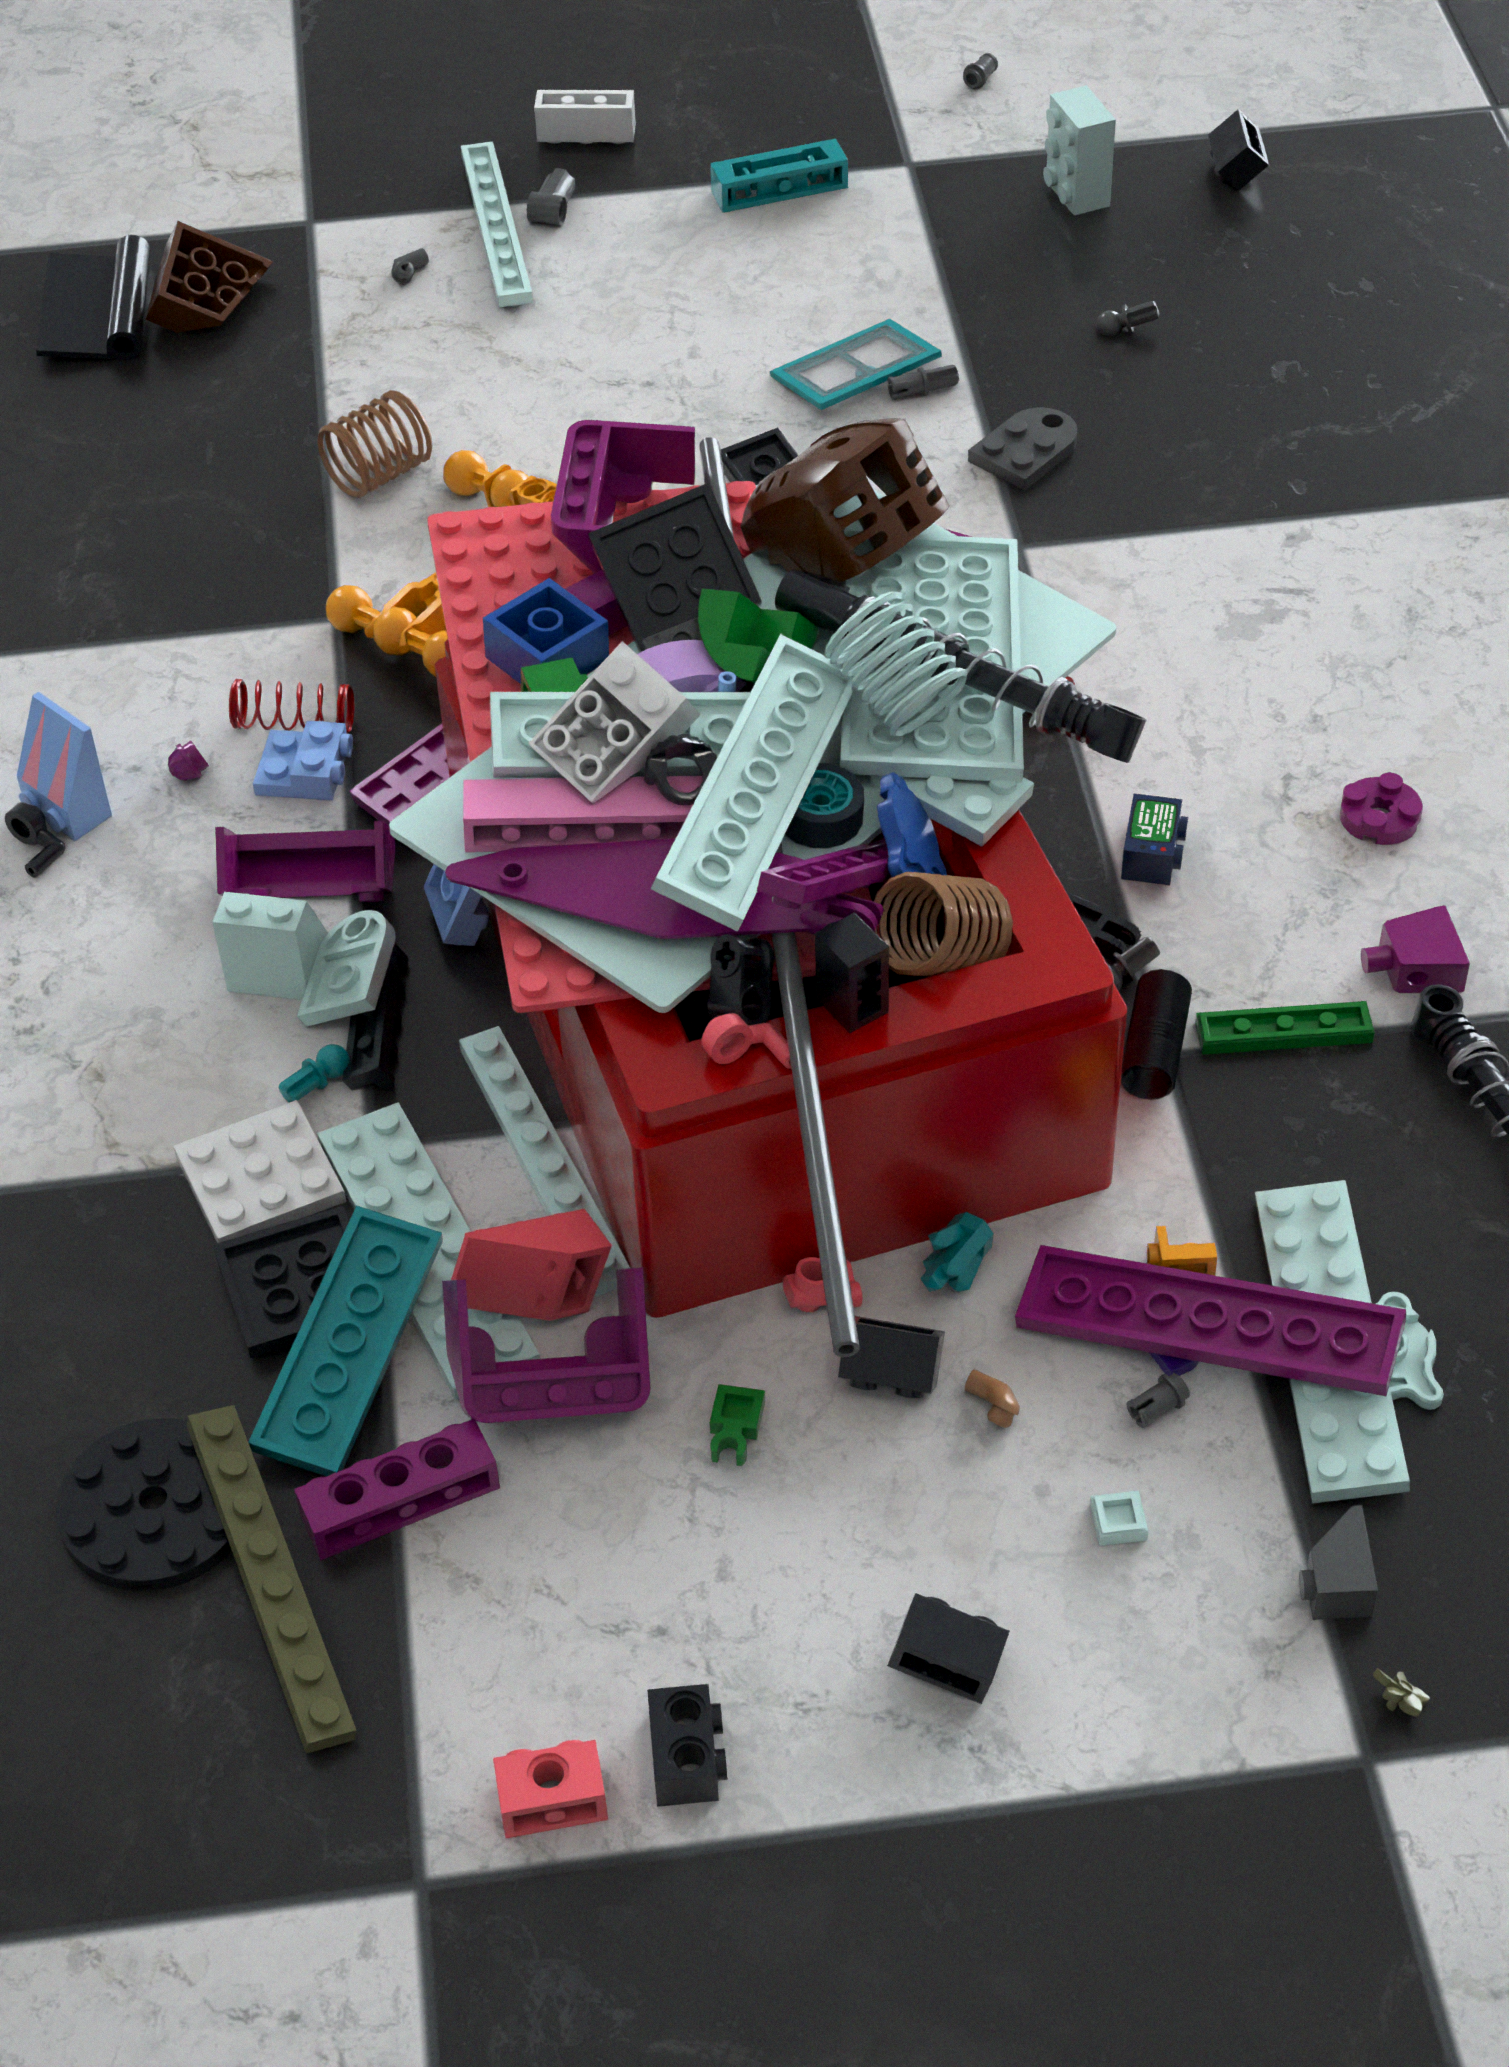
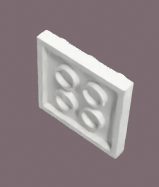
M297 1100L173 1146L176 1158L217 1244L310 1216L346 1202L344 1189Z

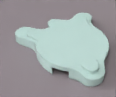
M1388 1292L1376 1304L1406 1309V1323L1389 1384L1392 1400L1407 1397L1422 1408L1428 1410L1436 1409L1441 1405L1444 1393L1432 1372L1436 1357L1434 1333L1432 1329L1428 1333L1426 1328L1418 1322L1419 1315L1412 1309L1407 1296L1399 1292Z

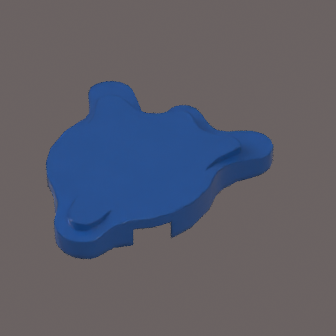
M895 772L882 776L880 779V796L885 801L877 805V813L888 848V870L891 877L904 872L947 875L946 868L939 855V846L933 825L919 799L908 788L905 780Z

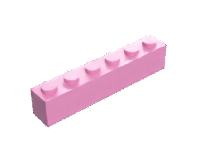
M667 776L669 785L675 790L689 793L700 787L702 776ZM645 777L628 778L594 804L566 778L463 780L465 852H499L520 847L676 838L693 804L677 805L668 801L659 792L656 785L645 783Z

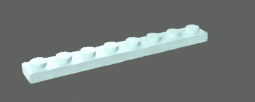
M493 141L462 145V159L499 307H517L522 304L533 303L532 290Z
M497 1026L460 1039V1051L547 1216L585 1208L612 1245L594 1297L617 1289L616 1269L630 1267L500 1027Z

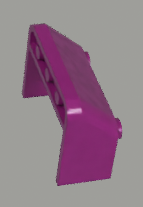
M581 420L572 424L568 428L552 506L551 529L553 535L593 573L602 570L589 542L588 533L613 523L616 501L636 503L647 498L652 491L653 482L694 485L695 427L601 420Z
M374 821V829L263 834H236L225 827H215L217 894L223 896L224 892L278 898L359 895V902L384 901V894L392 893L395 838L390 834V828L384 821Z
M643 1267L616 1269L619 1316L601 1317L594 1320L588 1326L584 1336L585 1356L495 1362V1347L491 1336L479 1327L469 1326L466 1279L442 1281L446 1351L464 1413L470 1419L477 1422L495 1423L631 1412L641 1408L648 1400L651 1389Z

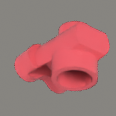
M808 1257L802 1259L796 1266L795 1274L784 1277L783 1290L791 1308H798L804 1312H814L820 1306H827L820 1258ZM846 1260L853 1308L860 1307L863 1300L861 1286L854 1280L851 1263Z

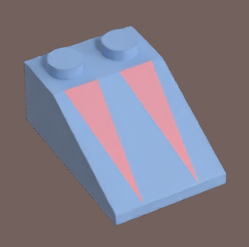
M37 692L32 696L17 771V779L21 791L19 799L23 803L38 807L54 831H62L76 841L112 816L92 731L89 726L40 692Z

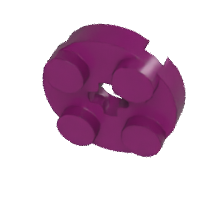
M1387 772L1383 773L1380 777L1364 778L1344 787L1340 821L1343 827L1358 839L1363 840V835L1376 838L1375 844H1397L1408 840L1416 832L1417 825L1421 821L1423 804L1418 793L1409 785L1403 783V778L1400 775ZM1375 808H1383V809H1386V810H1388V813H1384L1383 811L1377 810V809H1375Z

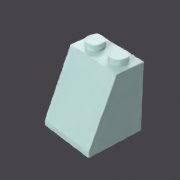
M224 892L213 919V927L227 991L302 1000L320 944L328 934L309 903L305 900Z

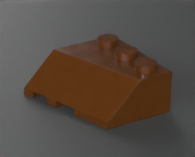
M177 221L164 248L145 320L176 333L221 326L269 269L273 261Z

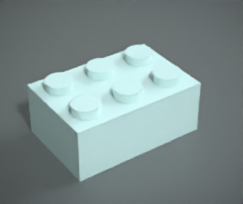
M1087 85L1050 94V107L1046 111L1049 127L1048 138L1045 139V150L1047 153V167L1043 171L1045 183L1054 190L1060 202L1065 204L1074 216L1110 207L1116 119Z

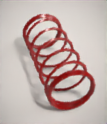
M235 679L230 688L228 706L229 719L233 728L241 729L243 727L244 729H249L258 717L259 723L264 730L269 731L275 725L277 718L284 730H292L298 718L304 729L305 724L301 712L303 685L301 682L297 684L296 715L291 727L288 728L284 725L280 710L282 700V683L280 681L276 684V712L269 727L264 725L260 713L262 694L260 680H257L255 684L256 709L253 719L248 726L244 725L248 710L247 687L243 679ZM322 683L318 685V710L315 721H319V718L320 721H324L322 714L324 689ZM341 684L338 690L337 718L335 722L345 723L346 732L349 734L354 720V693L349 684ZM238 688L240 690V711L238 705ZM347 697V715H346V722H345V719H344V708H345V698Z

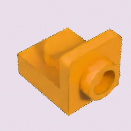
M1156 1226L1154 1243H1147V1264L1215 1276L1217 1265L1215 1243L1169 1245L1166 1226Z

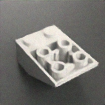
M622 641L528 744L594 804L645 767L647 756L650 755L651 749L656 748L658 742H663L671 735L678 736L683 734L701 714L685 696Z

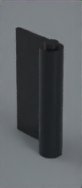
M137 235L122 237L117 243L116 256L49 253L36 349L37 356L128 360L137 357L142 346L150 246L144 238Z

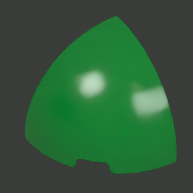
M702 588L698 608V622L702 641L711 658L725 671L734 673L737 678L752 684L756 683L780 634L812 649L819 628L800 613L761 609L740 592Z

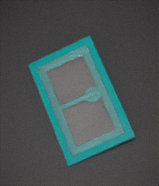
M887 319L770 371V376L818 409L823 410L886 382L888 377L900 376L942 357L940 349L892 319Z

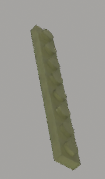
M231 1405L188 1415L187 1429L306 1754L354 1741L357 1731L235 1406Z

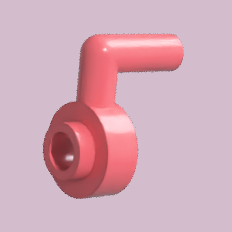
M728 1013L715 1017L705 1028L701 1040L702 1047L718 1064L734 1062L748 1050L750 1045L763 1043L786 1068H791L788 1042L770 1023L747 1025L739 1015Z

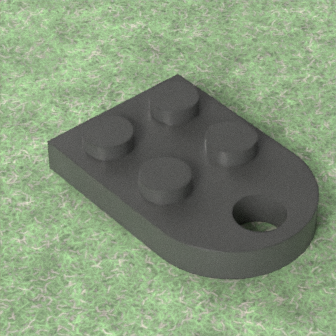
M1036 407L1022 410L968 450V462L1025 491L1074 451L1077 444V425L1069 415L1056 409Z

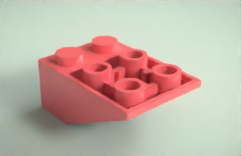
M585 1208L487 1229H479L465 1233L451 1280L466 1279L468 1309L548 1321L589 1312L612 1245Z

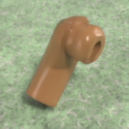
M973 1369L964 1390L993 1404L987 1414L989 1421L1004 1428L1010 1427L1014 1415L1018 1416L1020 1410L1019 1403L1010 1386L978 1370Z

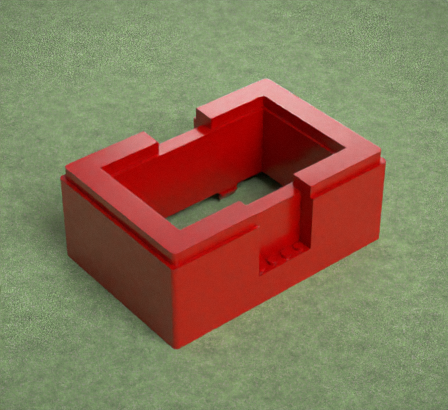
M447 639L444 644L446 657L439 659L435 663V672L449 777H451L469 764ZM1019 809L982 847L930 818L938 841L939 855L946 868L947 875L984 879L996 886L1007 900L1013 920V927L1011 928V943L1005 957L889 988V1013L852 1033H849L823 1006L807 1010L846 1260L850 1263L928 1241L929 1234L946 1227L955 1215L968 1212L985 1220L986 1223H990L1105 1190L1112 1183L1127 1006L1114 984V976ZM881 832L871 842L885 839L883 832ZM483 897V903L488 908L490 923L502 950L494 903ZM915 897L914 900L912 901L911 907H910L909 912H908V914H907V935H908V938H909L910 942H911L910 935H909L910 912H911V909H912V907H913V904H914V902H915L916 897ZM905 898L902 900L901 906H900L899 911H898V913H897V917H898L899 921H900V911H901V908H902L903 903H904V901H905ZM926 898L923 900L917 915V936L922 950L923 947L919 937V919ZM935 900L933 901L929 913L927 915V937L929 928V916L935 903ZM956 901V903H957V908H958L959 917H960V918H959V927H958V936H957V939H956V941H955V944H954V946H953L951 952L953 951V949H954V947H955V945H956V942H957V940H958V938H959V936H960L961 921H962L961 914H960V909H959V905H958V902H957V901ZM966 902V904H967V909H968V913H969L970 919H969L968 937H967V940H966V942H965V944H964V946H963V949H964V947H965V945H966V943H967V941H968V939H969V937H970V929H971V921H972V920H971V915H970L969 906H968V903H967V902ZM976 903V905H977V910H978V914H979V928H978V937H977V941H978V939H979V937H980V929H981V916H980L978 904ZM943 904L936 922V937L939 946L945 935L946 916ZM986 904V907H987L988 916H989V927H988L987 941H986V943H985V945H984V947H983V949H982V952H983V950H984V948H985V946H986V944H987V942H988V940H989L990 928H991V918H990L989 909H988L987 904ZM996 905V909H997L998 918H999V926H998L997 941H996V943H995V945H994V948H995V946H996V944H997V942H998V940H999L1000 926H1001V921H1000V916H999V911H998L997 905ZM635 997L589 1005L526 1012L619 1248L630 1268L643 1267L647 1315L660 1318L782 1283L786 1275L795 1274L799 1261L808 1257L819 1258L792 1069L786 1068L763 1043L750 1045L748 1050L734 1062L718 1064L703 1049L702 1039L689 1041L675 1007L666 1013H659ZM784 1017L766 1022L772 1024L787 1040Z

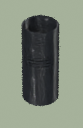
M1151 970L1140 977L1136 988L1123 1054L1121 1085L1130 1094L1142 1099H1160L1170 1095L1175 1089L1192 987L1185 977L1172 970Z

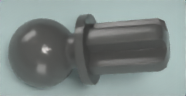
M1149 301L1128 308L1127 305H1122V313L1120 314L1113 310L1104 311L1096 320V329L1098 333L1104 336H1116L1121 333L1123 327H1127L1129 332H1133L1134 326L1159 318L1158 306L1155 301Z
M1144 937L1121 955L1115 952L1113 957L1116 963L1113 965L1107 964L1114 976V984L1118 991L1122 987L1124 977L1128 976L1131 981L1136 980L1135 973L1160 955L1159 947L1150 937Z

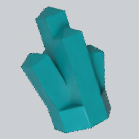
M968 1212L955 1215L946 1227L928 1235L934 1251L922 1261L926 1272L920 1279L929 1292L942 1289L946 1282L956 1292L970 1289L983 1258L992 1248L994 1233L985 1220Z

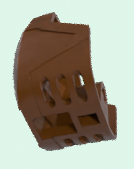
M905 419L864 420L839 427L822 435L803 453L761 480L746 505L741 529L751 553L767 550L787 572L793 569L802 570L843 582L865 572L905 546L938 520L950 505L913 439L914 435ZM867 477L887 496L878 499ZM858 496L862 504L858 509L841 518L834 516V510L852 497ZM858 520L863 531L854 536L847 537L844 534L845 528ZM869 539L874 550L862 556L856 555L855 548Z

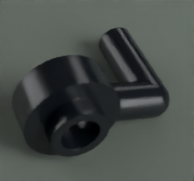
M20 802L5 814V823L11 834L19 841L29 845L37 842L44 847L25 865L26 872L35 878L64 853L65 844L47 830L45 816L38 807Z

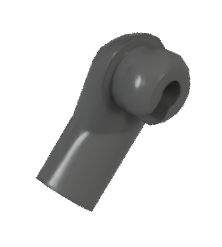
M420 248L394 259L391 270L392 278L400 284L410 282L414 270L429 263L426 251Z

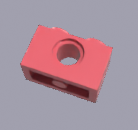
M568 1740L556 1747L534 1751L518 1749L509 1752L506 1756L493 1758L505 1838L608 1820L596 1740L585 1742ZM547 1781L560 1782L553 1788L540 1787L541 1784Z

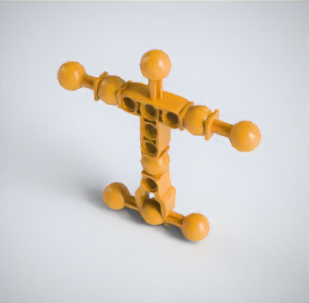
M460 450L453 453L445 462L443 468L444 482L452 492L457 495L471 496L483 491L488 507H505L554 501L556 483L536 478L532 475L528 476L521 470H512L507 464L500 466L490 473L484 459L474 451ZM436 572L420 582H411L405 585L384 605L381 612L373 608L369 595L358 586L343 585L333 590L326 601V616L334 628L348 633H355L364 629L366 637L374 638L379 648L389 655L403 656L414 651L422 655L424 666L436 677L435 663L439 659L446 657L444 644L448 639Z

